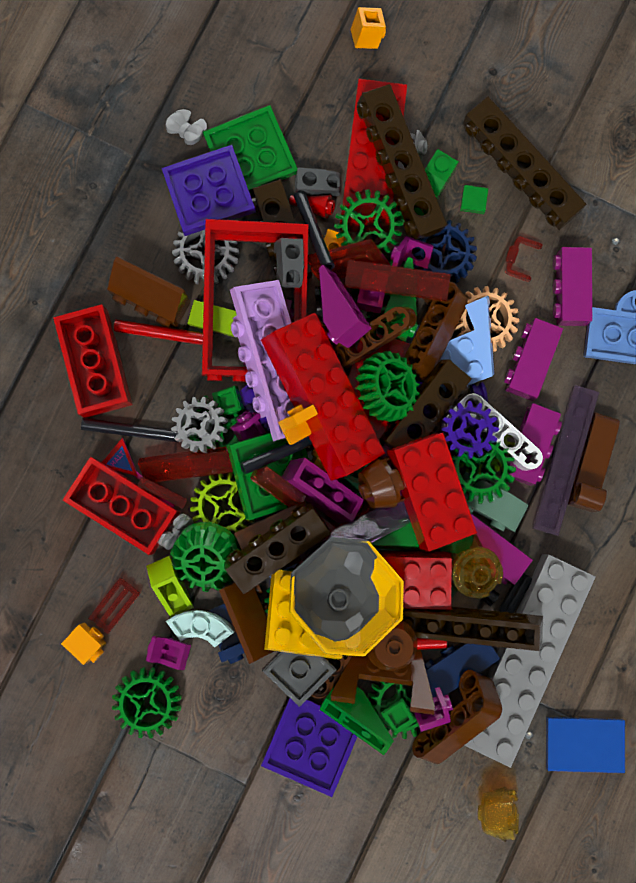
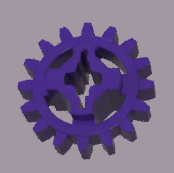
M471 401L467 402L465 408L461 403H458L456 405L457 412L450 409L448 414L451 418H443L442 422L447 427L441 428V433H447V437H445L446 443L450 442L452 444L449 447V451L451 452L456 448L458 450V457H461L464 452L467 453L468 459L473 457L474 452H476L478 457L483 456L482 449L484 448L489 452L492 449L489 442L495 443L497 441L493 433L498 432L499 428L492 425L497 418H490L488 416L491 412L490 408L482 411V403H479L476 408L473 407ZM470 413L478 415L482 419H475L471 417ZM458 417L459 428L453 431V423ZM467 424L469 427L475 428L472 435L470 433L465 434L464 432ZM487 428L486 438L481 443L480 434ZM463 440L467 442L470 447L463 446L458 441Z

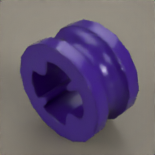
M480 382L478 386L471 384L470 394H478L488 402L484 382Z

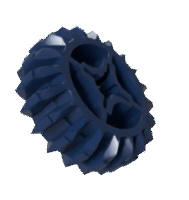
M450 219L447 221V226L441 232L420 239L419 241L427 243L432 238L443 236L440 243H431L434 246L431 258L435 260L436 268L430 263L427 269L413 264L414 269L421 268L418 274L419 277L427 274L428 277L449 282L452 279L455 284L459 283L460 277L465 279L468 276L467 271H472L474 267L471 262H475L477 256L472 254L476 252L477 246L470 245L473 243L474 237L466 238L469 230L464 229L461 232L459 230L461 227L460 223L452 227ZM451 239L456 241L460 248L454 247L451 243ZM444 244H445V250H446V251H445V254H446V257L444 258V260H443V262H442V257H443V256H441V255H442L441 249L443 248V246H444ZM413 248L412 251L414 253L412 254L415 258H425V251L422 248ZM456 260L462 261L456 268L444 270L446 263L456 262Z

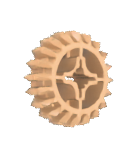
M485 286L482 293L476 287L473 290V294L467 291L465 296L467 297L468 304L483 297H489L492 304L489 307V312H492L489 316L491 318L490 333L498 335L491 338L493 352H496L497 345L500 348H504L506 346L505 341L511 342L513 339L511 334L517 332L518 328L514 325L518 324L519 318L512 316L518 313V309H510L514 300L506 302L504 299L507 297V293L504 292L501 296L497 295L499 292L498 288H495L490 293L489 287ZM465 309L455 331H461L458 336L471 332L466 321L467 309ZM498 309L503 315L504 327L500 326L501 323L496 318Z

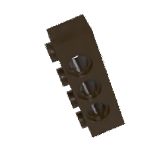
M281 179L253 188L254 197L251 199L255 211H259L262 219L258 222L296 224ZM272 207L279 210L276 215H269L266 211ZM266 243L269 257H274L277 264L274 243ZM309 261L307 265V279L312 278ZM277 265L273 266L275 275L277 273Z
M450 359L440 360L417 391L420 395L415 398L417 401L412 404L413 411L409 410L406 417L393 421L379 439L392 449L434 434L438 428L437 423L442 417L444 418L448 415L450 409H453L452 404L454 401L467 392L469 388L468 383L472 378ZM442 384L447 389L444 397L439 395V387ZM429 404L431 407V414L428 417H425L423 414V408L425 405ZM413 424L416 432L410 438L407 434V429Z
M311 502L306 505L301 504L291 512V516L284 521L283 519L277 520L270 526L268 532L263 535L258 534L248 542V546L241 551L236 549L227 556L225 570L243 594L331 534L328 526ZM296 526L304 528L300 535H293L290 532ZM274 541H279L283 544L278 550L270 549L269 545ZM254 556L261 559L257 565H250L247 562L249 558Z

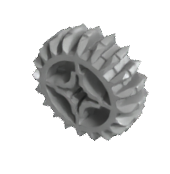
M205 230L188 236H184L183 232L178 231V236L181 240H174L173 242L174 246L177 247L172 250L173 256L177 257L174 263L180 266L178 269L180 274L186 273L185 277L187 280H191L194 277L195 284H199L201 279L204 280V256L202 252H204L203 249L205 248ZM201 236L199 243L190 245L192 241ZM222 241L226 247H220L219 244H215V260L221 259L224 256L222 261L214 267L215 284L219 283L218 276L220 275L223 279H227L226 270L229 272L234 271L231 264L238 263V258L235 257V255L239 254V248L235 247L238 244L237 241ZM187 257L200 260L202 269L192 266L187 261Z

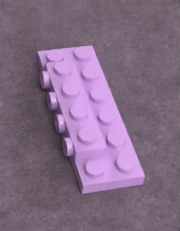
M276 280L233 287L230 293L237 316L233 318L231 331L233 336L238 337L241 347L238 349V356L242 362L246 363L248 372L245 375L247 385L253 388L255 395L252 402L253 408L257 413L260 412L261 418H267L273 441L284 439L286 437L278 422L288 417L287 411L294 408L261 342V339L273 331L291 324L280 282Z

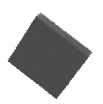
M279 651L262 668V671L300 707L336 671V667L324 657Z

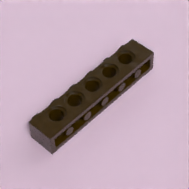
M388 84L362 93L357 102V112L359 117L364 119L367 127V137L374 144L378 164L383 166L386 174V184L393 191L395 196L394 202L397 204L396 209L402 213L407 235L413 239L420 240L441 232L447 226V223L391 85ZM376 114L382 115L385 121H380ZM385 138H391L395 145L387 143ZM395 161H400L404 165V169L397 167ZM404 184L412 186L413 192L407 191ZM414 207L420 208L423 216L417 215Z
M489 96L466 114L463 122L466 133L472 138L475 137L480 143L483 152L494 158L498 168L513 179V184L518 190L524 191L529 197L531 205L543 212L546 221L551 226L556 227L558 230L562 229L587 205L584 200ZM484 127H491L495 132L489 133ZM506 144L511 150L506 151L502 149L501 145ZM517 162L525 163L527 168H520ZM533 180H540L543 183V187L536 186ZM550 198L558 199L560 205L551 203Z
M451 607V610L403 609V621L412 627L417 638L540 651L542 644L543 616L460 607Z

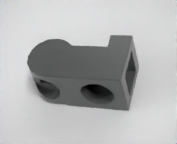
M297 168L294 194L302 190L309 196L332 195V197H337L340 195V173L324 169Z
M280 238L274 242V253H276L277 259L276 278L279 280L281 288H300L303 282L304 269L303 239Z

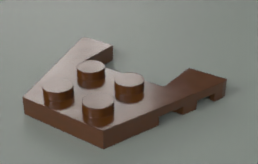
M421 649L417 650L414 659L409 665L397 671H386L378 668L370 661L367 655L363 657L352 656L331 693V701L355 704L358 679L413 686L410 712L434 715L435 711Z

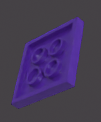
M232 145L162 168L184 236L205 230L206 219L235 220L256 213Z
M289 697L261 766L333 797L357 736L320 710L321 704L307 699L299 707Z

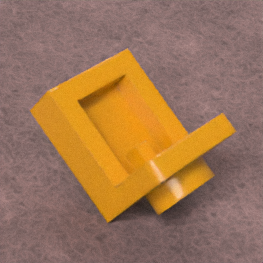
M298 405L287 411L288 417L278 422L288 443L292 445L311 435V430L306 421L318 413L314 405L306 408Z

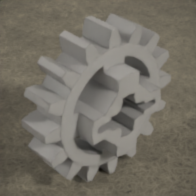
M192 397V404L183 401L185 408L183 410L176 408L179 416L172 417V421L176 422L177 426L172 427L171 431L178 433L174 439L182 442L181 447L185 449L190 447V451L194 453L199 448L201 452L207 453V446L215 449L216 444L214 442L216 440L223 442L220 434L226 433L228 430L222 427V424L227 423L228 419L221 417L225 411L222 408H217L218 403L213 400L209 403V399L206 397H202L201 402L198 398ZM197 409H207L209 411L199 413ZM201 420V421H202V422L200 423L201 428H200V429H197V428L199 427L198 422ZM197 436H199L202 439V441L190 440V438H195Z

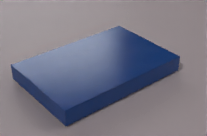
M546 717V770L625 773V720Z

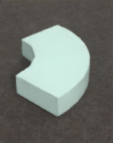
M204 610L185 611L166 621L180 642L187 638L199 637L216 647L236 632L235 628L227 620L215 613Z

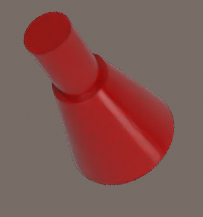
M291 195L289 204L297 206L294 195ZM332 195L307 196L314 214L325 219L329 215H333L335 200H332Z

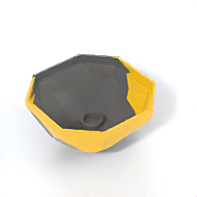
M331 537L291 572L289 613L325 654L363 657L403 620L404 581L368 540Z

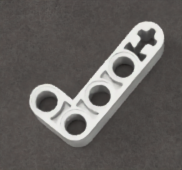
M473 393L468 394L459 402L464 408L466 401H473L476 405L482 403V411L491 409L488 416L490 418H497L495 422L496 427L499 428L498 432L493 433L497 441L492 444L496 445V443L501 441L499 448L501 451L509 448L504 444L505 435H511L515 440V445L513 448H509L506 457H514L513 464L519 469L528 471L540 466L543 456L539 448L481 396ZM470 413L471 417L478 420L482 419L478 415ZM442 422L441 428L447 427V425ZM487 428L481 432V434L485 438L487 434ZM521 446L524 447L523 449L520 450V451H521L520 453H517V454L514 453L515 451H517L518 449H520ZM530 453L532 455L530 459L532 462L527 464L525 462L527 458L525 455Z

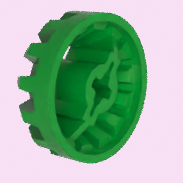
M212 522L195 523L186 527L177 537L170 553L173 557L172 566L174 570L178 571L180 581L185 579L189 582V588L194 589L195 586L202 587L203 592H208L211 588L218 591L226 583L230 584L233 581L225 570V561L227 556L234 550L239 549L241 551V547L236 537L225 527ZM187 568H192L201 575V578L195 577ZM213 569L220 570L216 576L206 579V575L211 573Z

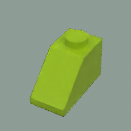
M170 556L146 566L151 587L170 618L194 608L183 580H179L178 571L174 570Z

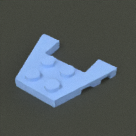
M488 296L465 305L474 330L451 339L440 359H450L472 378L468 385L494 375L493 346L490 333L491 318L489 317L490 299ZM420 324L418 325L413 338L409 336L407 337L406 343H412L420 327ZM442 384L441 388L446 392V386Z

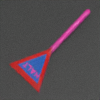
M122 438L102 463L116 471L134 475L157 497L174 507L171 501L136 471L125 441Z

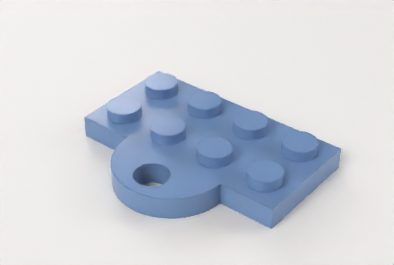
M636 290L628 292L620 298L614 310L592 307L593 321L587 325L584 349L585 358L636 364Z

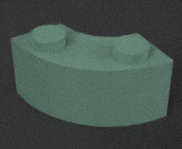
M465 471L462 477L465 482L471 473ZM480 480L472 487L485 489L494 484ZM502 489L500 490L503 497L499 499L493 493L494 501L492 503L487 501L486 496H483L482 504H478L477 496H474L473 501L470 503L468 502L469 494L465 493L464 496L470 513L472 514L474 511L491 521L490 525L504 532L505 528L515 532L529 506Z

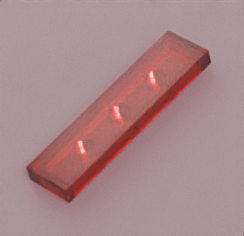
M348 260L345 287L447 301L451 274Z
M227 446L207 449V453H203L200 450L196 453L189 451L140 458L138 461L145 484L233 472Z

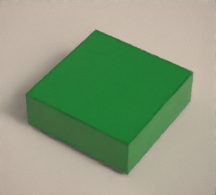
M464 185L460 211L484 214L489 188Z
M232 386L212 393L214 401L218 403L217 408H222L225 411L221 417H227L245 410L238 386Z
M402 697L380 711L394 735L416 722L415 717Z

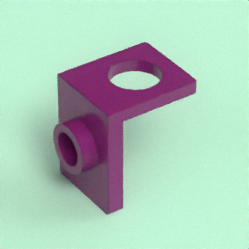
M405 236L399 246L395 245L393 249L391 272L396 273L403 261H407L408 257L413 259L414 265L427 269L434 246ZM413 248H422L426 254L425 258H415L412 254Z

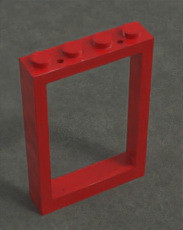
M205 220L202 376H207V381H222V377H233L234 382H246L245 375L248 372L247 367L212 366L215 240L274 243L280 238L303 239V282L300 288H294L293 322L306 317L308 224Z

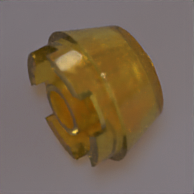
M483 547L465 549L459 552L453 560V581L458 591L463 595L473 598H484L491 595L489 592L495 588L497 583L501 584L503 568L499 558L493 551Z
M502 787L483 794L481 805H478V820L481 821L483 833L503 842L516 840V834L518 835L519 814H517L516 804H513L514 801H518L516 790H507L506 787Z

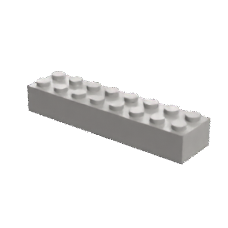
M549 554L541 555L531 577V584L516 610V613L543 616V639L540 651L499 648L497 655L500 660L492 664L487 677L492 679L502 704L501 716L492 725L464 745L510 768L595 580V576Z

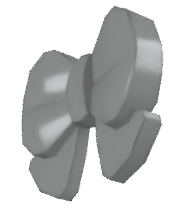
M185 109L177 110L168 117L165 124L166 130L170 134L179 133L187 145H194L200 141L203 132L207 130V123L204 119H199L190 125L188 121L191 112Z
M184 513L179 515L173 521L168 531L162 534L158 543L167 550L172 549L181 531L194 523L193 519Z

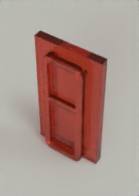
M372 239L329 249L335 265L332 271L339 278L363 275L364 270L389 269L391 265ZM316 253L308 255V263L311 265L310 270L320 281V262Z

